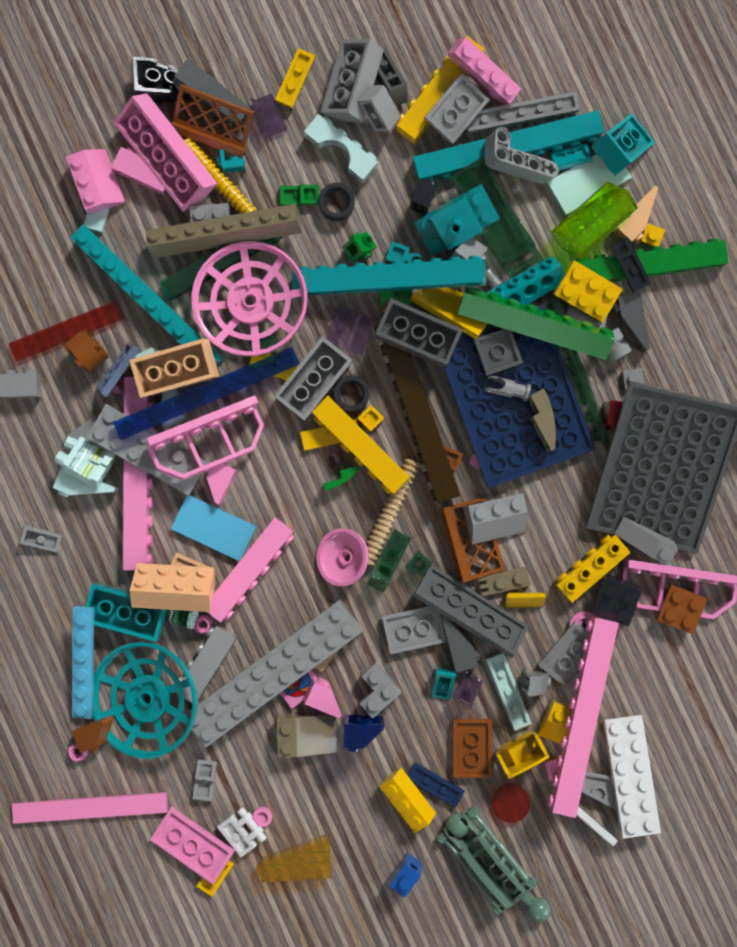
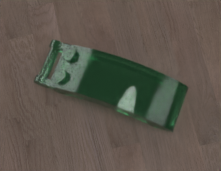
M483 157L450 176L458 196L480 184L485 189L500 219L484 227L480 235L505 271L509 280L534 264L544 261L541 253L535 246V242L514 213L492 169L486 165ZM530 253L533 255L530 259L511 269V264Z

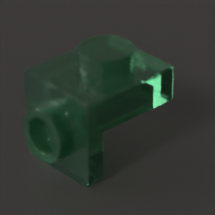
M170 610L167 621L194 629L198 621L199 611Z

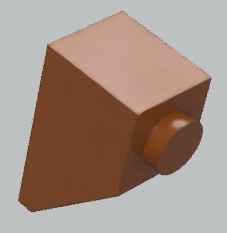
M113 715L88 723L72 731L80 753L85 751L92 753L100 749L99 745L107 740L114 719Z

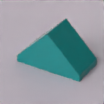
M435 667L431 692L432 698L450 700L456 678L454 670Z

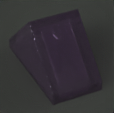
M467 671L451 695L452 699L470 710L483 681Z

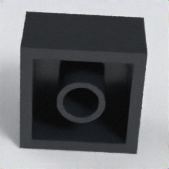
M605 574L591 614L629 627L642 592V586Z

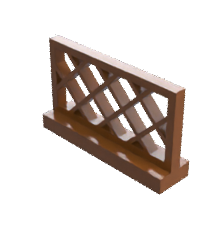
M181 84L171 125L179 135L219 150L224 149L227 153L241 157L247 149V139L254 111ZM184 92L191 94L194 101L187 104L183 97ZM203 99L208 100L212 108L205 111L200 101ZM195 103L201 111L196 116H194L189 107ZM221 106L227 107L230 114L223 117L218 108ZM186 109L190 119L180 118V111ZM214 110L219 120L212 123L207 113ZM243 113L248 115L247 122L241 124L236 114ZM204 116L208 125L205 127L201 126L197 118ZM230 117H233L237 124L232 129L229 128L225 121ZM221 122L226 132H218L214 125ZM239 129L243 135L242 141L236 139L232 132Z
M485 497L439 509L460 583L505 571L497 539L490 540L493 544L490 552L481 548L484 542H480L479 545L471 544L470 536L466 539L460 534L462 525L467 527L465 515L462 520L455 516V508L460 507L463 509L466 505L486 502ZM468 543L477 548L472 557L465 552ZM479 550L488 554L484 564L475 560ZM491 557L497 560L499 568L492 570L486 566ZM473 562L482 566L479 573L472 575L470 571Z

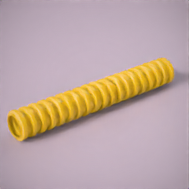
M187 138L184 140L217 182L215 189L219 190V194L223 195L224 199H228L227 202L231 203L232 208H236V212L241 214L257 211V208H253V204L249 203L247 198L245 199V195L241 194V191L237 190L235 185L233 186V182L229 181L228 177H224L225 174L221 173L217 165L212 164V160H208L209 157L203 151H200L201 148L196 147L197 144L192 139Z

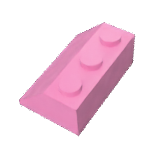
M106 149L82 150L66 156L83 206L89 215L126 203L115 172L111 168L112 164Z

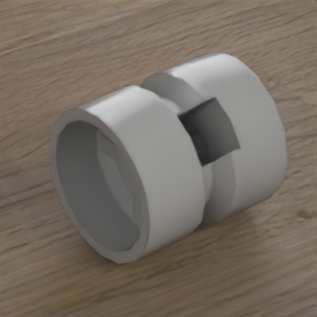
M619 328L612 331L614 332L615 340L607 357L610 363L632 351L628 343L623 342L624 336Z

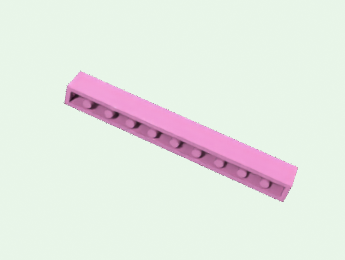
M124 377V414L153 430V420H150V413H153V401H150V397L140 398L134 377ZM124 460L123 570H135L137 563L153 564V556L150 554V547L153 545V536L150 535V527L153 526V517L150 516V508H153V497H150V489H153V478H150L149 473Z
M592 617L587 623L586 631L588 632L587 640L584 639L582 651H584L583 659L580 658L578 670H580L579 677L575 678L573 689L576 691L569 703V709H571L570 717L567 716L565 721V728H567L566 736H563L561 739L562 754L558 755L556 762L558 772L557 775L553 776L552 780L554 790L553 794H550L548 798V806H550L549 809L552 813L576 818L619 623Z

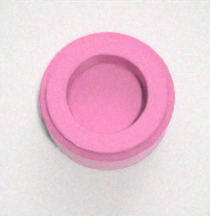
M259 807L254 811L252 819L257 826L260 825L263 828L271 823L272 813L267 807Z

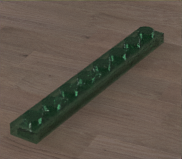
M558 297L549 299L548 305H546L547 310L554 311L556 315L563 317L564 313ZM560 346L563 352L566 351L568 357L566 359L569 370L572 369L574 374L572 377L573 383L576 388L579 387L581 393L579 395L580 402L587 409L585 415L588 423H592L594 440L598 441L599 444L610 441L578 352Z

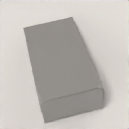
M24 524L19 544L57 553L62 534Z

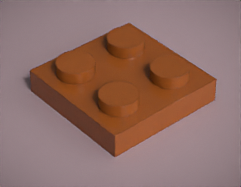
M670 584L656 620L694 634L707 598Z

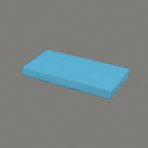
M190 495L186 496L171 527L172 530L238 561L243 558L257 528L253 524Z

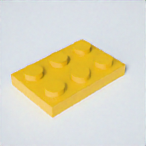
M572 260L553 294L603 323L623 289Z

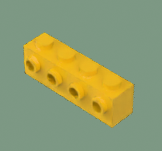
M608 534L600 540L601 544L596 549L592 547L585 553L586 557L582 561L579 559L571 565L572 569L567 574L563 572L556 578L555 586L569 602L573 603L631 553L616 535L610 536Z

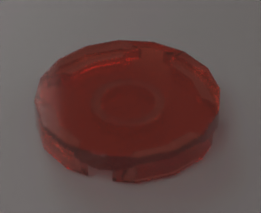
M515 783L499 786L492 797V808L496 816L508 823H516L523 820L531 807L527 791Z

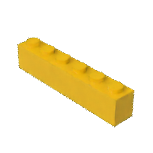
M467 35L465 36L484 53L485 49ZM448 56L443 60L441 69H436L432 74L431 82L428 85L424 84L419 91L421 95L417 100L413 99L407 107L409 109L405 115L401 114V117L396 122V131L413 144L417 142L430 125L424 119L425 115L461 73L466 77L468 76Z
M329 396L312 411L315 415L313 419L320 426L324 424L329 429L327 433L334 440L338 438L342 442L340 446L347 453L351 451L356 456L354 460L361 467L365 465L369 469L367 473L374 480L378 478L383 483L381 487L388 494L390 492L396 494L411 479Z

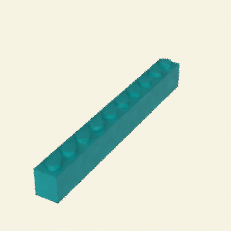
M599 110L510 132V148L541 156L546 151L552 150V152L563 150V147L566 146L574 147L581 145L582 142L586 141L594 143L604 134ZM486 139L414 156L413 165L418 183L420 179L424 181L429 179L434 182L435 179L442 178V180L450 179L453 175L459 173L460 175H467L471 173V170L475 169L479 171L488 169L489 167L485 163Z
M84 224L70 237L181 345L202 339ZM212 348L216 366H218L224 359Z
M469 256V259L463 260L460 257H450L447 261H442L440 258H432L430 262H422L420 259L411 260V263H403V261H392V264L373 262V265L365 266V263H355L352 267H347L345 264H337L335 268H328L325 265L317 266V269L299 267L305 280L307 296L486 285V262L480 256ZM292 270V290L300 289V283Z

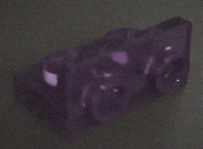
M272 93L256 100L254 97L250 98L252 105H249L250 110L254 111L253 117L257 116L259 122L256 125L260 134L264 133L265 137L269 138L287 130Z

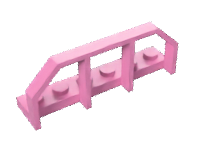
M256 396L147 438L146 448L156 470L183 481L253 452L264 426L256 409L258 404ZM242 413L245 415L252 413L258 425L251 447L235 453L221 422L225 420L227 422L232 421L238 417L237 415ZM209 427V429L217 427L230 455L203 466L189 434L195 436L201 433L204 428ZM185 438L198 468L182 474L159 464L153 449L160 450L169 442L177 443Z
M628 559L623 560L621 579L627 580L628 568H630V572L641 573L642 570H648L649 575L660 576L656 606L640 604L638 602L637 608L660 610L666 573H668L669 578L680 579V575L687 576V580L694 581L692 593L697 595L700 578L707 579L706 583L718 585V581L726 582L725 586L731 587L730 600L711 614L702 613L701 617L715 619L736 603V575Z

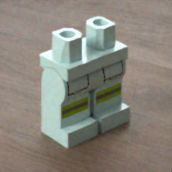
M68 436L64 443V448L71 452L67 455L59 451L55 457V463L63 467L64 473L70 474L97 490L105 474H107L115 461L116 454L96 446L81 436L79 439Z

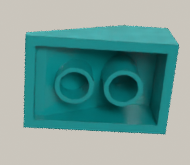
M631 113L606 132L591 147L596 155L607 165L608 170L616 176L652 146L655 141Z

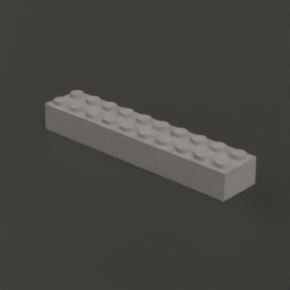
M337 600L199 702L192 730L206 748L359 635L363 629L342 600ZM192 708L185 713L189 718L192 715Z

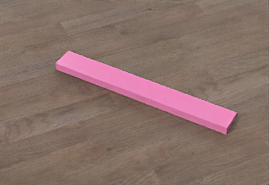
M167 792L17 802L12 804L13 824L168 812Z

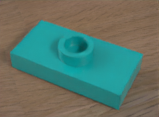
M587 143L552 152L550 153V159L557 165L558 171L590 163L592 162V155Z

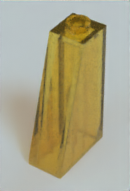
M330 834L322 835L262 857L260 864H257V875L261 876V882L331 878Z

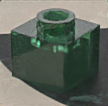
M417 550L406 566L422 578L433 562ZM417 560L422 561L423 564L421 567H417L415 565V562Z

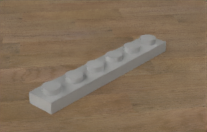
M575 91L482 109L467 126V134L577 113L580 111L577 93Z

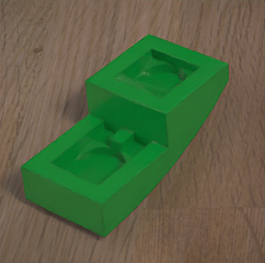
M280 185L279 206L296 204V206L319 205V185Z
M359 466L341 470V479L323 483L325 491L334 489L350 480L359 471Z

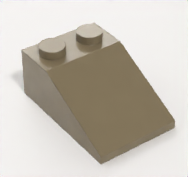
M327 713L278 715V758L336 753V717Z

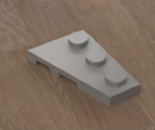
M586 772L582 792L617 811L612 776Z

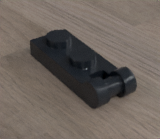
M627 236L621 238L620 242L609 244V249L614 255L632 293L651 284ZM623 248H625L627 251L624 254H622L620 251Z

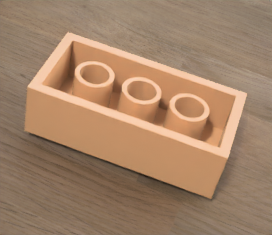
M204 338L129 360L140 398H147L219 377L210 341Z
M137 563L130 587L132 608L210 612L216 585L215 568Z

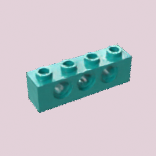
M551 256L489 292L497 293L501 298L516 299L519 303L526 305L554 290L564 276L562 265L554 256Z

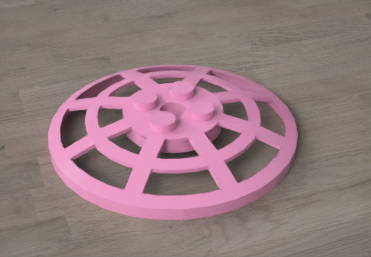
M256 241L230 244L211 255L197 273L191 294L194 318L206 338L220 349L240 356L267 354L287 343L301 326L308 303L304 277L293 259L275 246ZM248 249L264 250L278 256L273 266L263 262L249 261ZM240 250L242 262L230 266L222 274L212 267L224 256ZM284 262L296 274L300 283V289L290 291L286 280L278 272ZM250 267L261 268L268 271V273L261 280L252 277ZM243 269V279L238 280L236 283L227 279L233 272ZM209 273L216 279L212 288L210 302L199 303L200 287L205 275ZM274 277L281 283L284 292L272 293L268 285ZM222 284L229 289L227 301L217 302V294ZM254 296L256 302L253 305H247L245 303L247 297ZM302 296L301 312L293 327L285 322L290 311L291 299ZM285 300L281 317L271 312L274 302ZM229 308L234 316L227 325L221 319L218 309ZM212 310L215 321L223 329L216 338L211 335L204 325L200 311ZM266 318L275 324L267 331L259 333L258 323ZM240 322L250 324L251 335L234 331V328ZM279 328L289 333L277 344L260 350V339L273 334ZM228 335L242 340H252L253 351L236 350L224 345L222 342Z

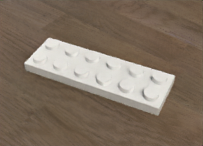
M642 715L603 720L621 838L661 833Z

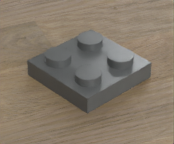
M502 329L473 340L485 376L523 363L513 333L510 330Z

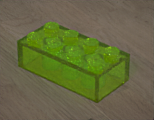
M606 182L554 228L551 234L561 249L582 259L612 231L616 230L624 220L629 218L638 209V206L628 190Z

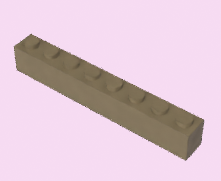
M296 204L150 229L146 230V247L155 259L224 247L238 242L259 241L302 233L301 216Z

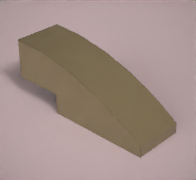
M542 389L528 397V401L536 414L529 419L547 452L555 449V420L550 400L545 389Z

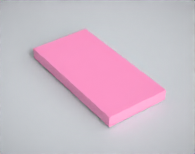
M174 807L169 809L150 839L155 845L212 885L235 852L233 848Z

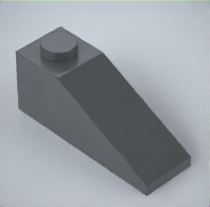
M383 48L384 52L376 75L378 84L385 86L396 106L407 103V84L386 48Z
M641 292L619 296L613 305L614 313H617V318L642 352L648 351L650 345Z
M441 614L456 673L479 667L478 662L481 659L478 650L474 651L473 646L451 621Z

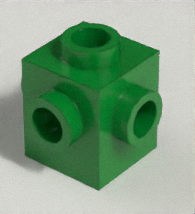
M357 232L349 237V241L342 248L353 263L361 259L363 261L369 259L377 246L368 232L361 234Z

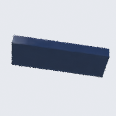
M414 761L407 774L416 786L456 808L465 792L464 789Z

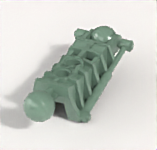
M473 805L467 812L462 811L461 813L455 812L451 814L446 821V826L443 828L444 831L437 836V841L440 844L445 843L463 865L465 872L493 906L494 914L504 913L521 899L527 906L526 911L530 920L536 923L546 921L551 913L549 903L544 898L534 897L530 893L537 886L535 878L527 875L504 844L494 836L479 817V808ZM471 828L475 833L464 841L461 837L465 836ZM449 839H451L456 844V846L459 848L458 851L455 849V847L452 845ZM481 853H484L489 859L485 864L478 857Z

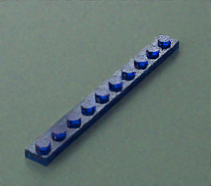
M290 347L114 421L113 425L120 440H124L299 365V361L293 348Z

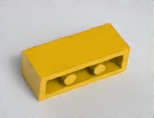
M402 768L388 775L379 786L414 833L428 826L436 815L434 809Z

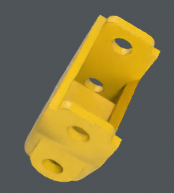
M528 731L499 746L495 753L508 779L527 771L549 758L538 734L532 731Z

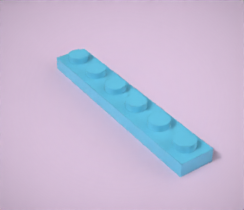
M74 606L72 609V718L92 719L94 607Z

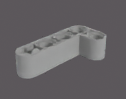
M500 127L486 138L485 163L489 168L538 184H545L557 176L558 167L553 161L510 148L511 137L507 129Z

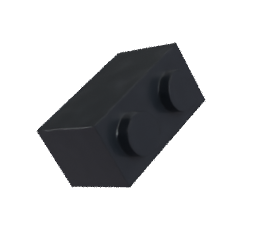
M420 179L411 198L410 210L421 215L429 213L438 186H435V182L429 179H425V181Z

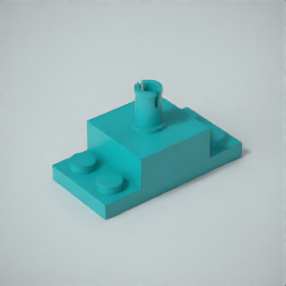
M482 184L418 218L413 223L433 256L446 248L450 250L483 232L484 227L499 220L500 217Z

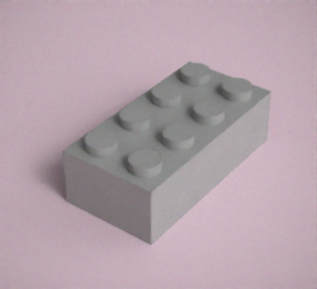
M371 39L341 40L320 111L322 114L334 122H363L365 113L358 100L369 86H374L384 49Z
M322 336L274 397L303 421H306L353 360Z

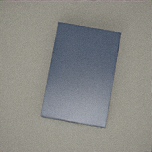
M129 342L125 345L97 385L96 389L105 397L108 396L129 366V360L134 359L140 350Z

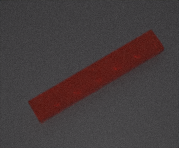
M113 301L9 343L15 361L18 362L67 342L83 328L93 332L123 320L116 301Z

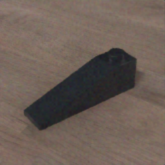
M132 56L131 97L147 93L154 103L176 102L179 90L175 87L173 79L178 70L173 65L169 64V66L158 63V60L154 58ZM184 92V99L191 100L190 95Z

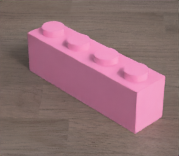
M467 37L457 39L446 54L500 105L510 104L521 89Z

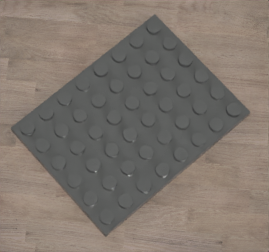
M629 380L585 525L586 528L614 534L621 519L625 517L673 540L678 549L698 554L737 437V405Z

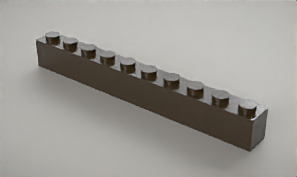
M381 320L376 321V327L373 328L375 333ZM382 342L383 345H380L382 355L387 356L389 362L386 363L389 374L393 373L395 381H392L395 392L399 391L401 399H398L401 410H405L407 417H405L406 425L408 428H412L414 434L411 435L413 445L418 446L420 451L417 454L420 465L424 464L426 469L423 472L427 483L430 482L432 489L429 490L432 500H436L439 504L460 497V492L412 354Z

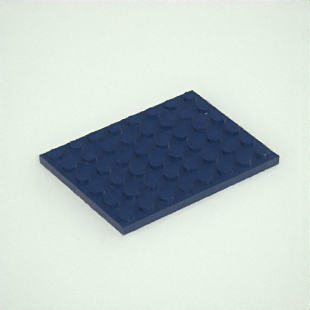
M543 306L537 307V309L545 311ZM489 324L479 337L504 328ZM514 331L512 333L523 363L489 376L513 380L515 383L526 386L530 384L529 396L545 389L555 420L556 441L554 450L547 452L529 419L536 414L528 400L526 402L522 398L514 396L509 398L485 391V388L502 389L503 387L499 382L491 381L488 379V376H485L473 342L475 338L466 333L461 334L446 369L444 368L487 488L595 450L558 346Z

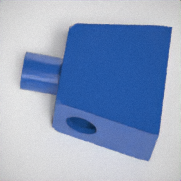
M407 852L385 881L386 884L405 898L420 878L423 863Z

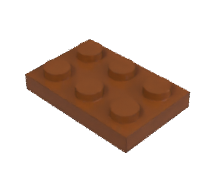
M453 718V778H492L491 718Z

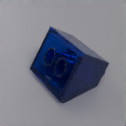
M345 715L343 748H347V751L358 752L359 749H364L384 730V716L372 718L370 715Z

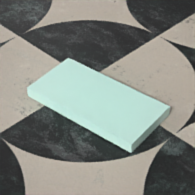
M594 155L592 156V162L575 166L551 179L546 184L566 216L630 180L632 176L626 167L615 176L608 170L603 160L599 156Z

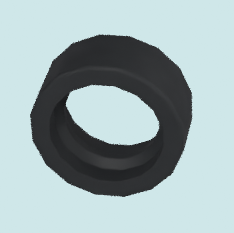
M331 183L322 189L319 195V207L321 213L327 219L342 221L352 214L355 198L348 186L342 183ZM340 191L347 196L348 205L343 212L333 213L326 207V198L331 192Z
M345 376L334 387V401L343 411L349 413L358 412L368 403L369 388L360 377ZM348 383L357 384L362 389V400L356 405H347L340 398L341 389Z

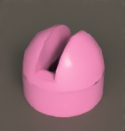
M122 378L117 381L112 389V393L121 394L124 392V380Z

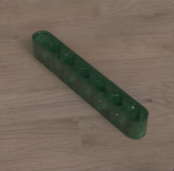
M283 236L256 242L273 245L279 242ZM224 247L215 250L163 279L159 284L168 301L174 300L192 290L195 278L202 265L211 255ZM248 249L249 258L263 250ZM240 250L224 256L212 267L223 273L230 266L242 262ZM207 273L202 284L214 277Z

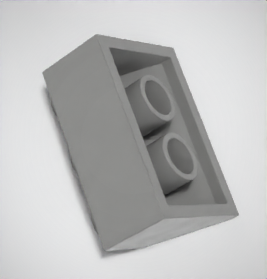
M523 493L463 507L471 544L527 532L528 511Z

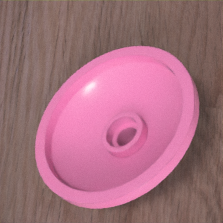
M338 528L326 534L317 550V566L322 577L335 586H349L362 577L368 564V549L363 538L357 532L347 528Z

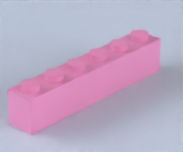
M275 517L213 595L211 610L208 613L220 623L224 619L228 621L234 613L232 611L233 607L236 604L238 606L241 605L246 598L244 596L245 592L248 589L252 591L258 583L256 581L257 577L260 574L264 576L270 568L268 566L269 562L272 559L276 561L282 553L280 551L281 547L284 544L287 546L294 538L292 533L294 531Z

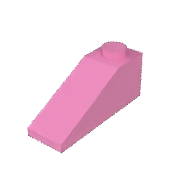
M121 147L111 166L113 171L166 196L165 188L137 152L130 147L127 149Z

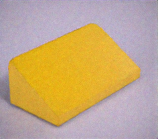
M542 592L506 593L505 607H543L546 594Z

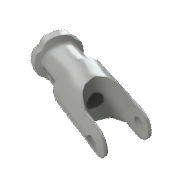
M488 376L489 380L499 382L503 388H485V391L509 398L512 396L522 398L527 402L531 389L530 384L526 386L515 383L513 380Z

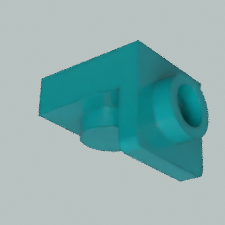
M224 149L220 150L217 162L218 167H222L224 173L246 171L244 158L234 156L226 160Z

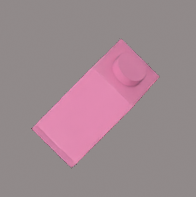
M225 464L206 471L214 502L218 505H221L237 473V470Z
M312 678L303 697L304 704L340 719L341 712L329 682L323 678Z

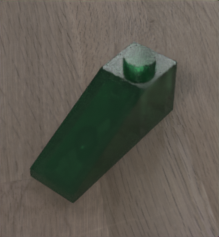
M394 529L367 585L384 593L411 537Z

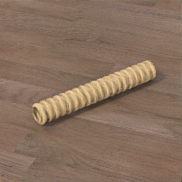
M408 458L404 460L405 464H402V470L411 479L396 494L389 493L391 495L387 497V503H384L386 506L382 508L383 512L379 514L381 517L377 519L378 523L374 525L376 528L372 530L373 534L369 536L371 539L367 541L368 565L375 566L374 562L378 560L377 555H380L379 551L383 549L382 545L386 543L384 540L388 538L387 534L391 532L389 529L393 527L392 523L396 521L394 518L398 516L397 512L401 510L399 507L403 505L402 501L406 499L404 496L408 494L407 490H410L409 485L413 483L412 479H415V473H418L417 468H420L419 463Z

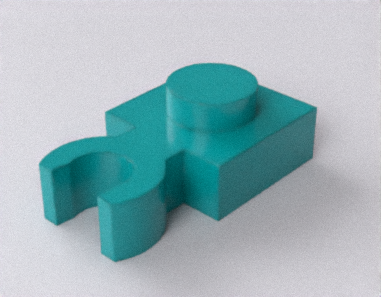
M391 242L385 261L390 263L392 261L411 263L413 258L420 259L421 255L419 253L409 254V247Z

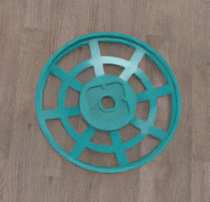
M133 642L113 650L102 660L94 674L92 715L94 721L115 715L120 725L129 732L125 743H123L111 730L109 731L107 741L114 748L131 757L153 759L175 750L189 736L197 716V691L189 670L173 652L155 643ZM138 647L159 650L158 659H136L131 649ZM124 652L129 663L125 664L115 677L104 674L111 661ZM166 655L170 656L179 665L187 679L179 681L176 674L164 664ZM140 664L155 665L153 675H144ZM132 668L137 678L133 679L130 683L122 681L123 675ZM163 670L172 678L175 684L165 685L160 679ZM101 681L112 685L110 693L112 708L101 712L99 702ZM189 686L193 704L191 718L183 713V689ZM121 688L125 690V703L118 706L117 690ZM178 691L179 697L178 709L170 705L169 694ZM145 693L150 696V698H151L150 703H146V702H145V700H144V694H145ZM128 710L136 719L133 727L122 716V712ZM167 712L175 718L169 726L163 729L160 718ZM179 721L187 725L188 727L183 735L175 743L167 747L165 735L172 731ZM143 722H153L156 732L140 731ZM136 737L144 739L158 738L160 750L143 751L132 748Z

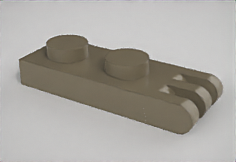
M526 566L476 579L477 582H485V584L478 585V589L486 588L487 590L479 593L482 597L531 585Z

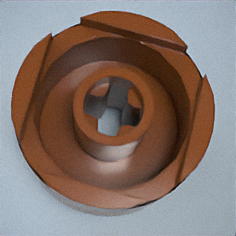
M83 328L68 340L63 347L70 355L72 354L75 357L74 361L80 368L83 367L89 374L105 362L109 356L102 345L91 337L92 334Z

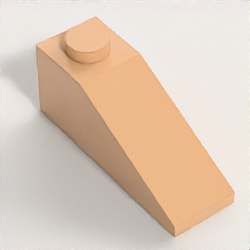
M656 185L612 229L620 238L627 236L631 242L633 241L636 244L644 236L641 232L646 228L658 191Z

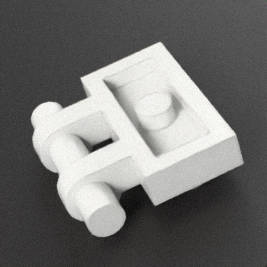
M243 807L237 811L241 817L239 820L232 814L217 826L240 857L256 847L257 843L254 841V838L257 837L260 842L267 838L263 833L262 827L260 825L257 826L252 819L251 813L247 812ZM246 823L252 832L248 833L243 825Z

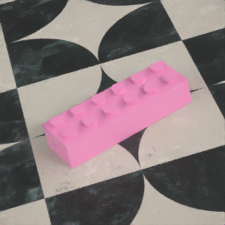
M147 93L132 96L113 123L183 212L190 210V206L200 205L217 185V182Z

